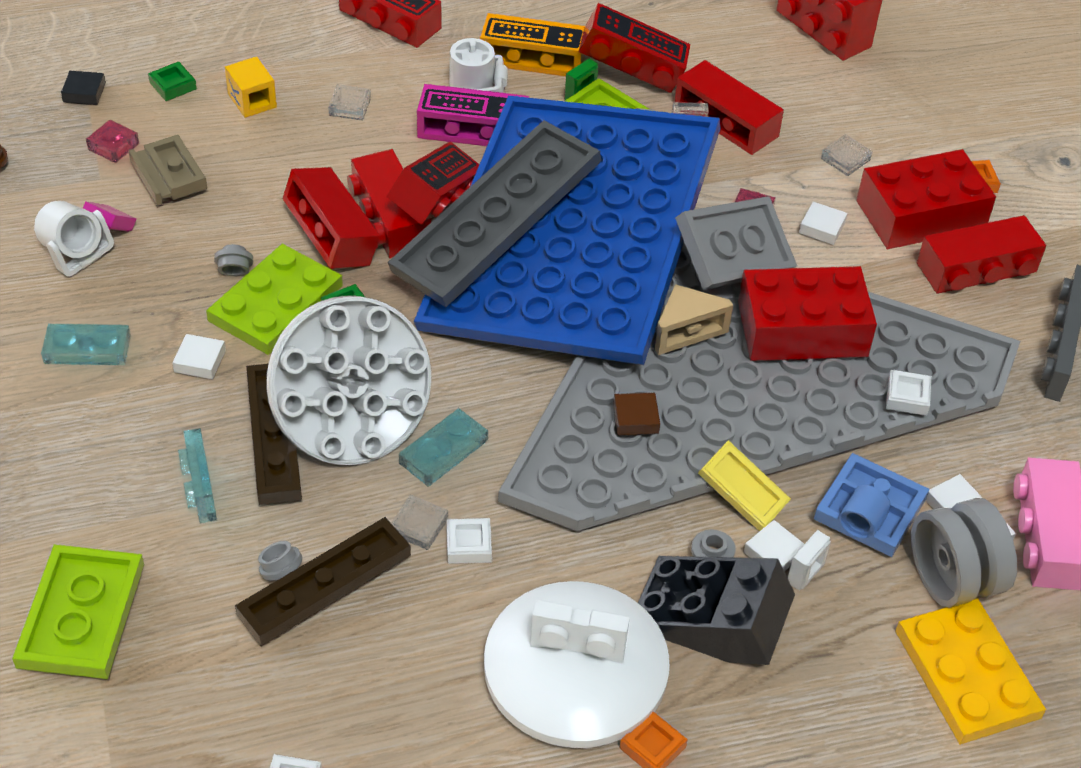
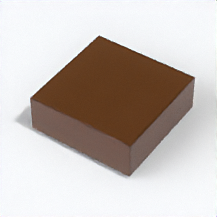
M655 392L614 394L613 406L617 435L659 434L660 419Z

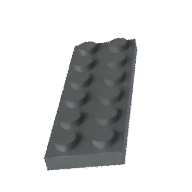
M543 120L388 261L391 272L444 307H447L602 161L600 151Z

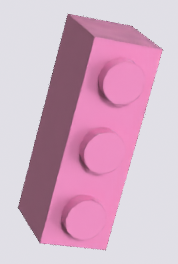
M1028 457L1022 474H1016L1013 486L1015 499H1020L1021 503L1018 529L1020 533L1025 534L1026 538L1023 551L1024 567L1030 569L1032 587L1081 590V470L1079 461Z

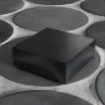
M69 71L61 91L62 101L65 103L98 105L106 84L104 73Z

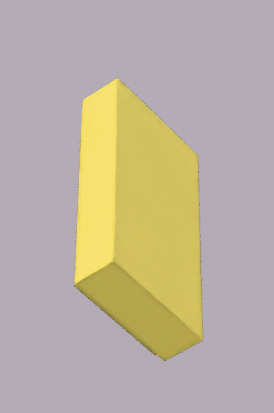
M729 440L698 472L707 483L758 531L765 528L791 500Z

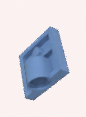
M852 453L818 505L814 520L893 557L923 506L930 489Z

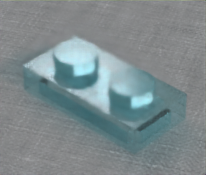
M48 324L41 351L44 364L125 365L131 338L129 325Z
M458 408L399 453V464L429 487L488 441V430Z
M201 428L183 431L186 448L178 449L182 475L191 473L192 481L183 483L188 508L197 507L200 524L217 521Z

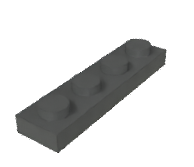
M1078 264L1072 278L1064 277L1058 300L1064 301V304H1058L1052 324L1059 327L1058 331H1052L1047 347V352L1052 353L1053 358L1047 357L1041 375V380L1047 381L1044 398L1059 402L1071 376L1081 327V265Z

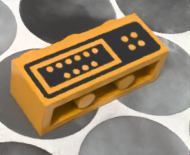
M487 13L480 39L488 42L494 48L495 55L503 57L504 65L508 69L566 76L567 72L583 63L585 58L584 54L578 52L585 26Z

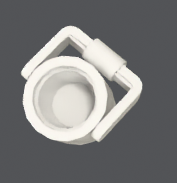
M476 38L459 40L452 45L449 65L450 87L504 93V87L507 86L508 68L504 65L503 57L495 55L494 48L488 42Z
M53 201L46 204L36 216L34 225L36 237L43 246L47 247L57 270L65 276H73L80 270L85 269L101 258L114 245V240L105 218L98 210L92 213L65 201ZM62 254L69 256L73 259L68 263H65Z

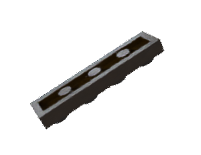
M269 363L246 366L259 505L302 500L297 447L279 428L268 401L267 370Z
M384 517L236 604V615L260 646H263L410 557L411 545L389 520Z

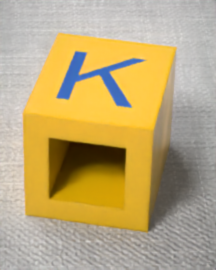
M257 56L224 66L228 95L244 118L277 108L274 79Z

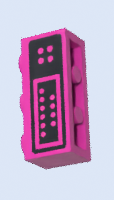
M424 84L417 108V138L487 146L508 95L528 98L529 96Z

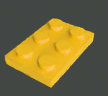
M978 598L966 604L952 608H942L898 622L895 630L896 634L960 745L1042 719L1046 711L1045 706Z

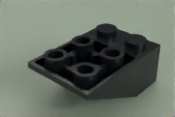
M658 556L638 604L653 617L665 640L728 663L769 665L795 593L777 558Z

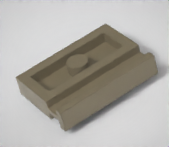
M179 135L144 145V150L135 152L134 149L128 150L132 165L156 205L162 204V199L168 197L175 200L207 189L206 177Z

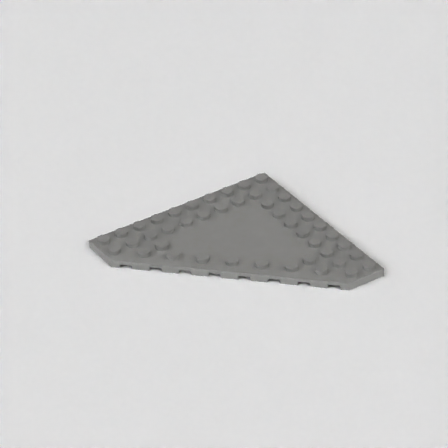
M684 242L660 317L676 284L729 299L733 304L729 332L658 355L655 351L657 324L644 365L577 355L501 486L498 502L572 530L580 531L714 491L715 489L698 472L728 440L767 475L999 405L1021 341L868 292L877 322L868 357L750 361L738 305L742 282L703 290ZM890 370L932 376L930 408L927 416L886 409ZM655 392L660 419L659 434L617 435L613 406L614 394Z

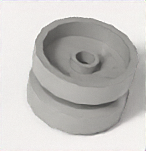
M973 498L956 503L952 508L940 507L921 512L914 519L911 530V543L915 565L925 588L941 606L952 608L969 603L977 596L987 598L1004 593L1013 587L1017 576V555L1013 538L1005 519L988 500Z

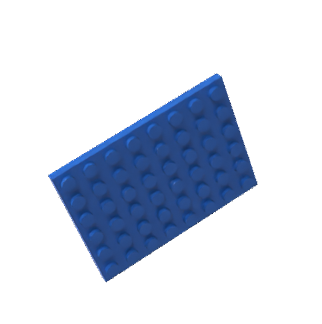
M508 95L471 186L543 120L598 149L602 161L447 307H444L425 294L414 319L417 331L644 365L684 243L675 217L684 211L695 209L721 129L720 118Z

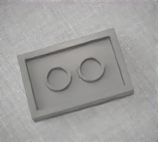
M770 196L684 211L675 217L703 290L742 282L744 270L797 267Z

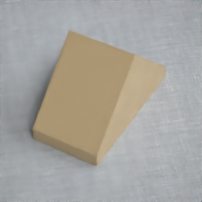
M675 284L658 322L655 344L656 353L661 355L728 333L733 310L732 302L729 299Z

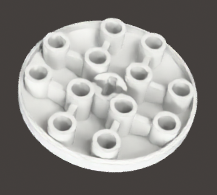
M360 296L329 298L301 312L289 323L278 338L267 370L268 401L275 421L281 431L303 452L319 460L338 465H356L371 462L399 447L420 422L428 403L431 388L430 360L425 344L417 329L395 308L378 300Z
M557 582L535 588L521 595L510 603L495 620L489 631L484 651L486 684L494 703L501 713L514 726L532 738L569 748L588 749L621 740L626 734L632 732L644 722L652 712L657 710L665 694L670 664L667 644L663 633L653 617L640 604L615 589L589 582Z

